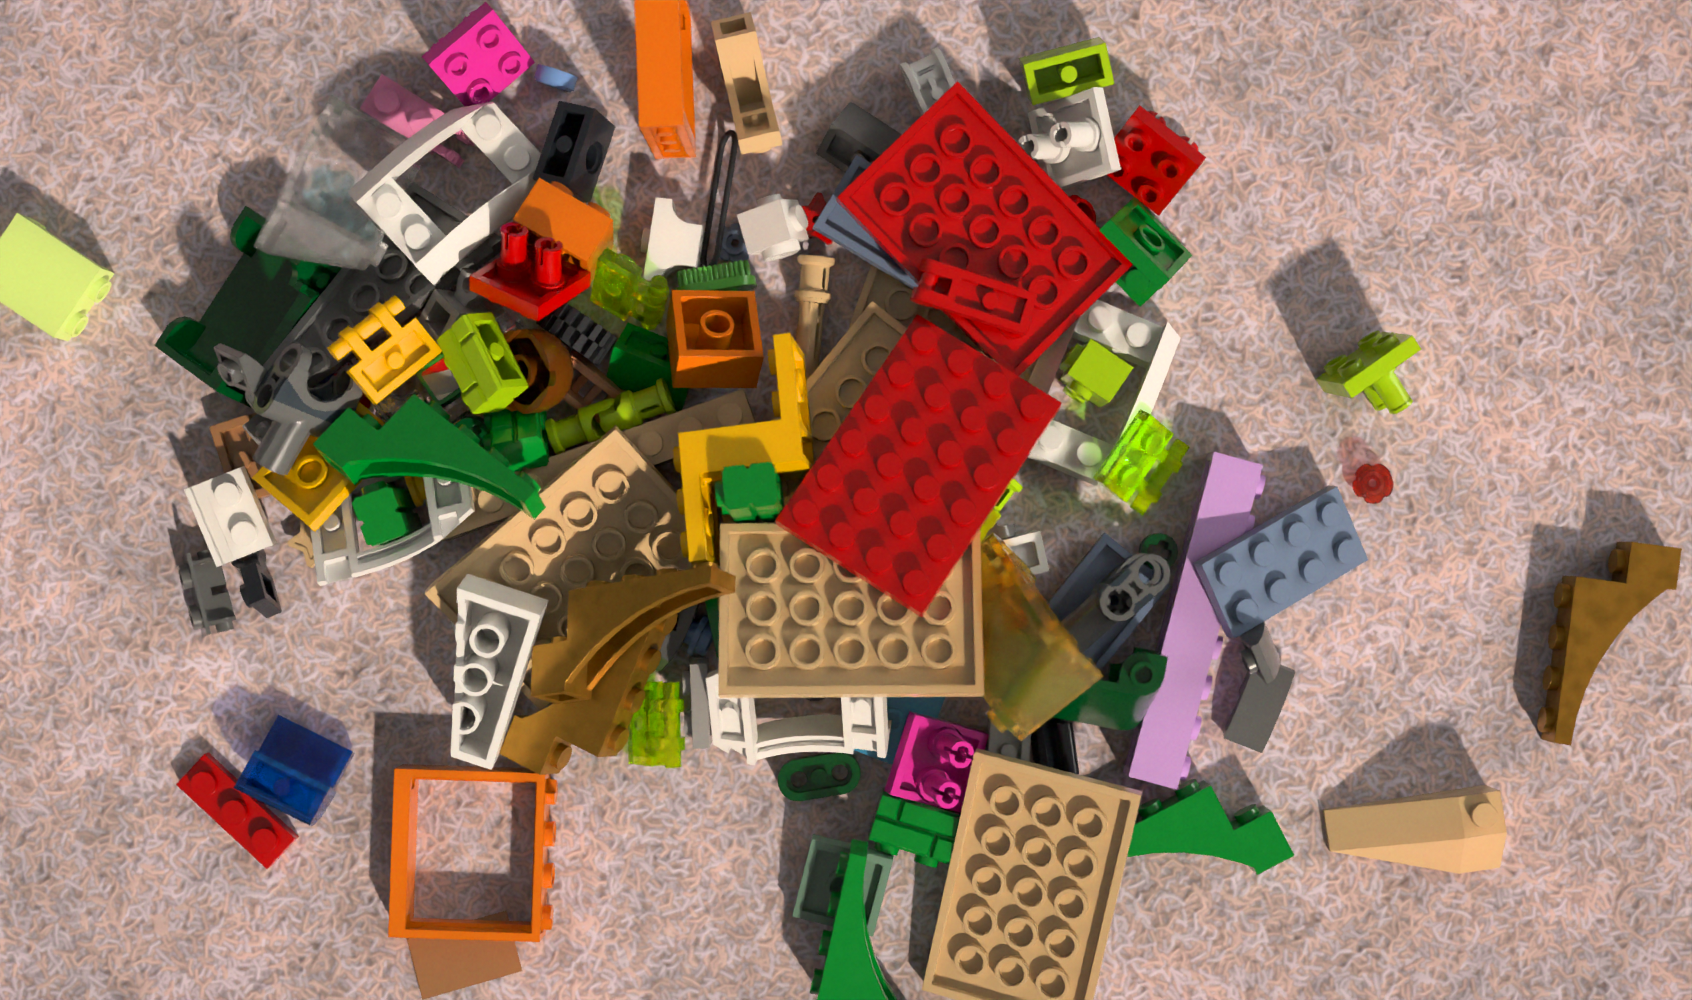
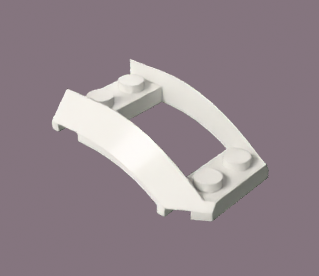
M487 102L455 108L422 128L393 150L348 191V194L411 260L417 269L436 286L441 281L440 278L458 262L461 263L477 247L498 231L503 224L508 223L514 218L536 183L533 180V176L541 153L495 103ZM462 130L512 185L477 209L446 236L395 180L441 142Z
M1100 300L1095 301L1039 356L1028 381L1048 394L1071 337L1084 343L1093 339L1116 356L1146 368L1114 445L1052 420L1028 456L1029 459L1094 486H1098L1129 463L1155 405L1180 340L1179 335L1168 322L1162 327Z
M404 476L364 479L315 532L310 528L317 583L321 586L372 573L405 561L438 543L475 511L471 487L457 482L423 477L430 523L401 539L360 552L355 513L352 505V494L361 492L362 487L384 480L386 483H389Z
M719 669L709 672L706 677L713 745L727 753L732 748L746 757L748 765H755L759 759L797 752L853 754L854 749L877 751V757L886 758L892 720H888L887 697H841L842 715L798 716L757 725L754 698H719Z

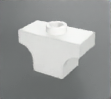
M655 198L651 228H644L641 252L647 253L643 280L647 285L663 287L666 278L671 273L677 270H687L689 268L692 270V268L697 269L700 267L705 230L702 225L687 223L676 216V206L672 199Z

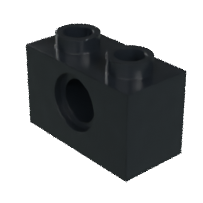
M559 101L533 180L537 182L541 178L550 184L552 181H557L573 192L574 198L584 203L591 202L616 126L595 108Z

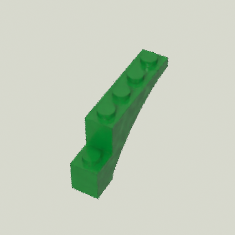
M415 394L383 426L368 413L360 417L348 407L313 443L324 460L354 485L361 479L374 477H429L461 483L488 492L512 504L534 520L546 508L538 494L541 487L531 476L523 471L519 475L515 474L508 468L510 466L509 461L493 447L486 451L478 445L480 439L466 425L461 423L458 427L454 426L448 421L450 419L449 414L438 403L431 400L426 404Z
M1196 779L1180 784L1177 790L1174 789L1176 795L1162 802L1159 798H1155L1139 806V814L1136 817L1127 857L1152 853H1190L1215 856L1248 865L1257 875L1295 856L1270 809L1264 805L1258 808L1256 804H1252L1238 810L1234 814L1235 820L1230 822L1211 785L1204 780L1198 783Z
M852 839L849 853L840 852L836 877H841L843 880L840 892L833 890L831 892L827 916L834 917L831 931L823 929L818 955L825 956L823 969H814L809 992L817 995L816 1000H897L882 973L867 928L864 906V872L868 842Z

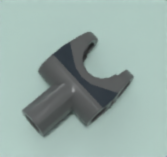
M292 343L281 352L267 371L253 401V409L256 414L273 420L255 451L253 459L268 470L280 475H287L310 435L319 438L348 407L355 412L363 392L346 372L352 367L350 365L341 368L336 376L333 375L323 385L313 388L307 387L312 352L310 348L299 343Z
M1145 553L1131 555L1093 588L1091 595L1053 629L1079 657L1119 621H1126L1134 616L1165 588L1171 575L1169 565L1159 555ZM1147 561L1152 566L1153 574L1148 582L1143 583L1139 578V569ZM1112 595L1118 597V604L1115 606L1110 605V596Z

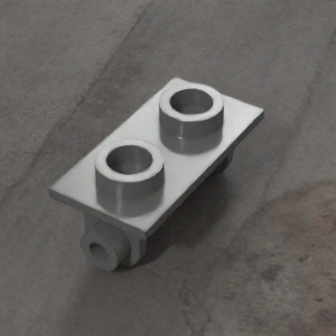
M209 549L197 552L198 560L192 561L191 554L186 553L182 557L184 564L177 567L183 590L189 588L191 590L194 605L188 606V612L193 629H201L203 637L211 634L210 626L215 625L217 633L234 629L232 621L236 620L233 612L229 592L212 595L211 591L212 587L226 584L222 565L216 567Z

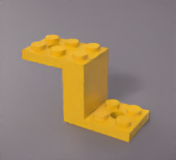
M791 333L773 335L774 349H768L771 375H776L778 391H772L773 412L775 417H780L781 420L678 433L679 446L673 448V460L677 473L681 472L683 488L677 489V505L679 513L685 515L686 531L681 532L680 543L684 558L689 557L691 564L696 562H713L718 564V569H720V524L715 481L722 480L724 467L745 465L748 469L754 463L771 462L775 466L781 481L805 478L815 463L804 353Z

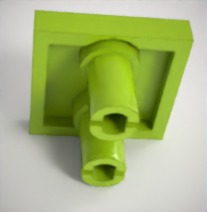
M1377 330L1363 337L1357 343L1359 348L1347 357L1343 354L1329 361L1324 366L1326 372L1316 378V381L1325 393L1353 398L1363 391L1375 410L1380 411L1387 408L1390 414H1397L1409 407L1413 400L1394 371L1397 366L1419 352L1421 348L1413 335L1394 332L1380 333Z

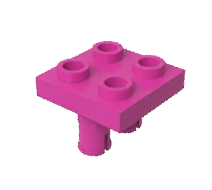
M484 2L479 8L470 12L468 17L465 16L458 26L445 37L440 38L438 43H434L421 56L464 106L490 102L535 63L487 2Z
M909 711L884 791L889 795L961 813L974 752L977 748L985 750L989 734L982 730Z

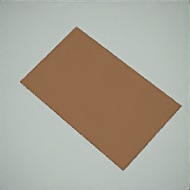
M506 910L474 920L509 921ZM407 939L422 1000L522 971L515 941Z

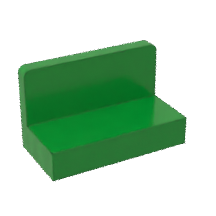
M628 322L614 345L606 377L619 388L625 391L630 390L633 393L656 385V380L663 378L671 392L676 411H681L685 405L689 388H673L668 338Z

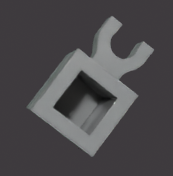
M462 269L457 279L456 291L434 289L418 321L437 344V339L447 329H451V325L461 316L490 312L481 304L487 298L469 290L470 275L475 273V270Z

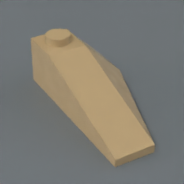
M1487 785L1322 809L1328 850L1331 852L1458 874L1500 868L1507 834L1501 791Z

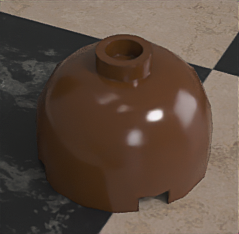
M541 329L509 330L503 334L529 385L523 393L514 398L506 409L529 414L548 410L560 403L571 388L573 379V362L568 348L559 338Z

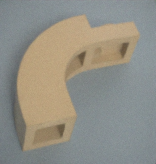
M751 12L711 21L741 155L751 152L764 153L772 147L783 145Z

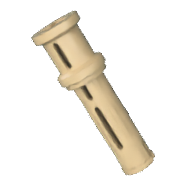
M798 255L797 262L801 264L799 289L794 291L796 302H799L796 343L804 353L806 379L808 380L819 366L825 305H828L829 301H831L832 295L828 292L830 267L834 266L835 259L823 256Z

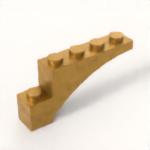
M1617 541L1616 549L1611 551L1608 560V569L1612 573V581L1578 576H1562V582L1557 584L1553 599L1554 606L1558 608L1556 624L1551 626L1548 635L1549 648L1553 649L1551 665L1545 668L1543 674V688L1547 690L1545 707H1541L1537 718L1538 730L1542 732V740L1571 745L1579 708L1586 688L1600 660L1615 638L1635 615L1664 591L1676 590L1682 548Z
M696 562L692 564V569L681 571L674 568L658 569L654 576L645 577L630 574L622 576L619 582L590 581L586 583L585 588L569 590L567 636L552 637L548 644L533 646L531 696L555 704L591 699L592 690L613 663L640 637L662 621L688 607L708 599L735 593L736 576L718 569V564Z
M677 614L659 623L631 645L592 690L591 699L561 704L554 703L532 715H515L499 754L539 775L560 773L561 769L570 760L572 754L571 744L596 757L616 756L628 741V726L633 714L640 709L644 702L645 685L649 675L657 669L660 663L661 646L666 635L673 630L677 621Z

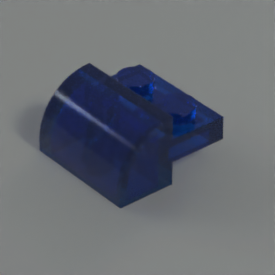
M278 714L258 751L254 750L234 788L309 826H313L332 802L336 794L335 789L355 753Z

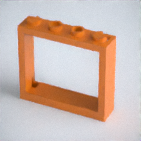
M634 0L639 128L655 159L696 157L691 10L688 0Z
M402 764L394 768L388 937L540 942L545 936L546 930H552L554 910L553 905H547V888H553L555 864L548 863V847L555 846L556 821H549L550 804L556 805L557 780L551 779V774L539 775L528 768L493 767L491 770L479 766ZM419 779L535 783L531 921L414 918Z

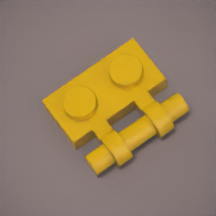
M396 295L383 304L378 302L368 310L369 315L353 328L350 326L344 328L338 333L339 339L327 347L330 354L337 361L349 352H352L357 357L359 362L346 372L373 405L379 403L442 352L441 348L416 317L403 327L399 325L394 317L403 311L405 306ZM381 328L389 338L371 351L364 341Z

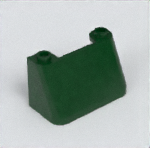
M245 206L234 222L230 233L233 246L243 252L238 263L199 322L186 316L176 318L167 325L154 346L216 392L251 408L245 397L246 391L228 385L221 378L217 369L219 360L213 347L219 343L245 353L263 366L342 267L264 216Z
M990 619L983 654V698L989 704L997 707L1111 729L1130 730L1143 720L1164 680L1168 656L1154 650L1134 647L1133 653L1119 664L1109 663L1106 681L1032 667L1035 645L1031 636L1022 629L1012 627L1011 623Z

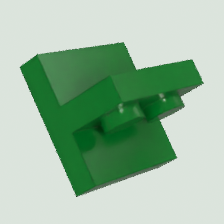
M1135 197L1099 230L1133 264L1116 283L1139 307L1155 292L1160 290L1192 256Z

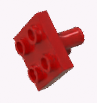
M1139 105L1114 138L1121 170L1107 174V176L1159 216L1200 167L1206 157L1198 151V146L1195 142L1191 145L1188 143L1190 138L1179 136L1168 128L1162 116L1157 119L1156 115L1158 113L1151 110L1147 111Z
M510 222L503 224L500 228V257L471 274L469 281L470 291L487 298L491 302L512 309L526 318L539 321L589 288L591 272L562 260L563 244L559 240L555 242L554 238H540L535 242V247L527 244L528 228L526 226L520 227L519 223Z

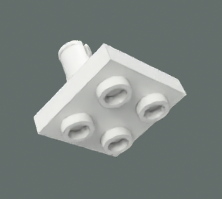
M1093 87L1028 112L1032 134L1020 137L1017 143L1033 160H1038L1039 166L1062 190L1121 170L1103 88Z

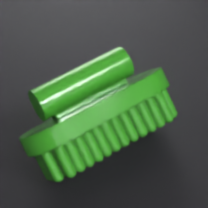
M739 260L738 262L733 261V263L728 262V264L719 263L713 266L709 265L702 268L698 267L697 269L692 268V270L689 268L678 271L679 287L675 290L748 291L756 288L757 283L756 276L751 275L748 260Z

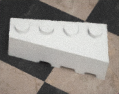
M467 574L457 587L458 621L456 622L455 630L457 647L453 680L455 682V699L452 710L451 757L492 770L505 740L549 600Z

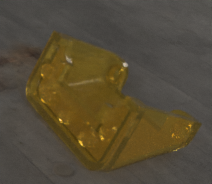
M993 532L981 542L983 696L991 707L986 714L994 726L1001 733L1008 729L1022 741L1101 679L1103 674L1091 658L1088 659L1079 650L1078 642L1058 620L1035 586L1037 578L1029 566Z

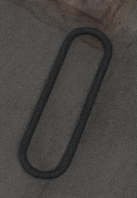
M734 130L725 132L717 151L700 258L702 267L709 266L707 265V251L723 153L727 140L731 136V153L715 251L709 265H717L721 253L738 148V138Z

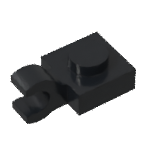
M262 549L252 553L251 557L246 561H243L241 557L231 561V564L242 574L244 584L240 585V593L245 604L249 608H255L264 617L269 618L281 613L282 610L273 578L266 569V553Z

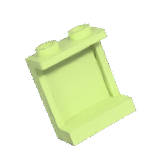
M16 213L0 237V302L53 338L69 341L71 337L78 336L88 323L86 315L94 303H99L109 293L111 289V282L109 281L114 273L96 264L45 230L46 227L36 220Z

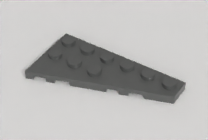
M412 182L405 190L409 197L446 236L469 217L415 182ZM377 225L263 367L268 371L287 346L292 343H299L310 348L312 352L307 387L313 388L356 357L352 352H349L337 361L328 351L327 347L339 339L338 333L347 326L353 328L369 315L368 310L378 302L383 304L394 295L405 306V309L394 317L399 325L426 306L434 289L449 290L456 285L458 276L463 268L476 270L499 254L501 251V237L494 233L461 263L458 262L440 278L441 281L434 286ZM380 328L364 341L365 344L370 347L385 336L386 332Z

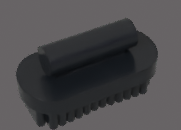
M1033 714L1031 745L1033 746L1034 763L1079 774L1073 722Z

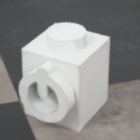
M781 194L769 195L757 200L758 207L737 214L748 255H762L765 262L796 254L801 250L799 243L809 240L806 230L808 227L807 215L802 206L799 205L798 200L782 199Z

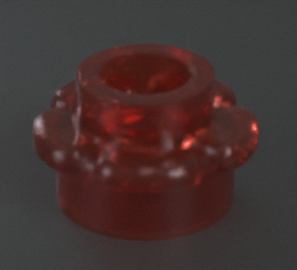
M1379 463L1374 464V466L1364 464L1356 470V479L1352 482V488L1357 497H1363L1366 503L1376 504L1391 494L1394 482L1387 467ZM1371 479L1376 481L1375 487L1369 485Z

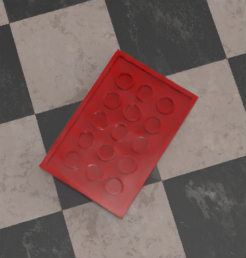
M958 81L836 198V201L917 285H919L922 275L918 271L922 258H928L1038 293L1026 334L1023 336L943 311L988 358L1017 376H1020L1133 265L1099 231L1100 228ZM938 279L935 292L946 295L950 281Z
M917 314L775 520L776 525L922 618L1059 411L1062 403Z

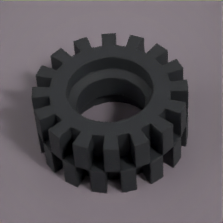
M567 302L541 320L536 321V324L598 366L617 339L609 331Z

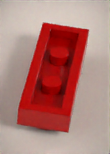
M209 752L205 753L176 784L266 869L272 867L299 837Z

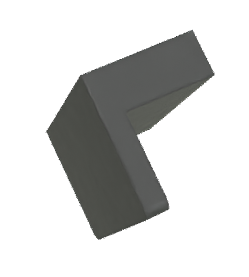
M850 102L831 123L816 154L846 173L856 155L872 164L902 134Z

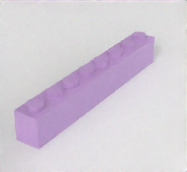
M1217 452L1207 453L1155 651L1168 656L1165 676L1143 720L1134 728L1123 773L1128 777L1177 790L1179 780L1185 781L1188 776L1191 764V757L1186 756L1190 740L1196 741L1199 735L1202 718L1197 716L1200 701H1206L1209 696L1212 676L1207 674L1211 659H1218L1223 643V636L1218 635L1221 624L1194 562L1253 529L1255 516L1250 515L1254 499H1260L1266 480L1265 475H1261L1262 464Z

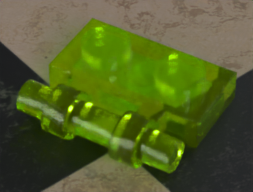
M606 247L597 259L590 301L623 321L632 316L641 322L644 329H655L663 320L665 313L664 305L669 297L666 278L661 275H655L648 282L641 277L643 268L637 266L633 259L625 254H617Z
M1140 409L1093 479L1115 497L1126 503L1133 493L1137 492V496L1129 507L1143 516L1151 503L1156 504L1163 495L1160 490L1171 474L1179 472L1184 464L1181 460L1190 447L1181 440L1175 439L1167 451L1165 447L1174 434L1151 414ZM1155 461H1157L1159 464L1148 480L1145 481L1144 477Z
M647 680L644 688V702L640 709L633 714L628 726V764L650 767L665 765V768L681 767V751L685 750V737L681 736L680 712H684V699L680 698L679 682Z

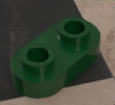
M830 752L794 758L787 761L781 767L778 775V787L786 798L793 801H806L846 794L858 785L861 774L860 766L856 758L847 753ZM844 765L848 770L847 776L843 779H836L832 775L834 766ZM796 771L803 772L807 777L806 783L802 786H796L791 781V775Z

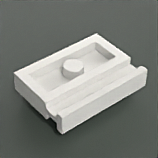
M245 466L184 489L216 567L277 544Z

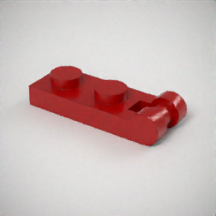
M922 258L918 270L922 275L918 287H913L910 296L912 302L927 307H934L1020 336L1026 334L1038 293L936 260ZM938 279L950 281L946 295L935 292Z

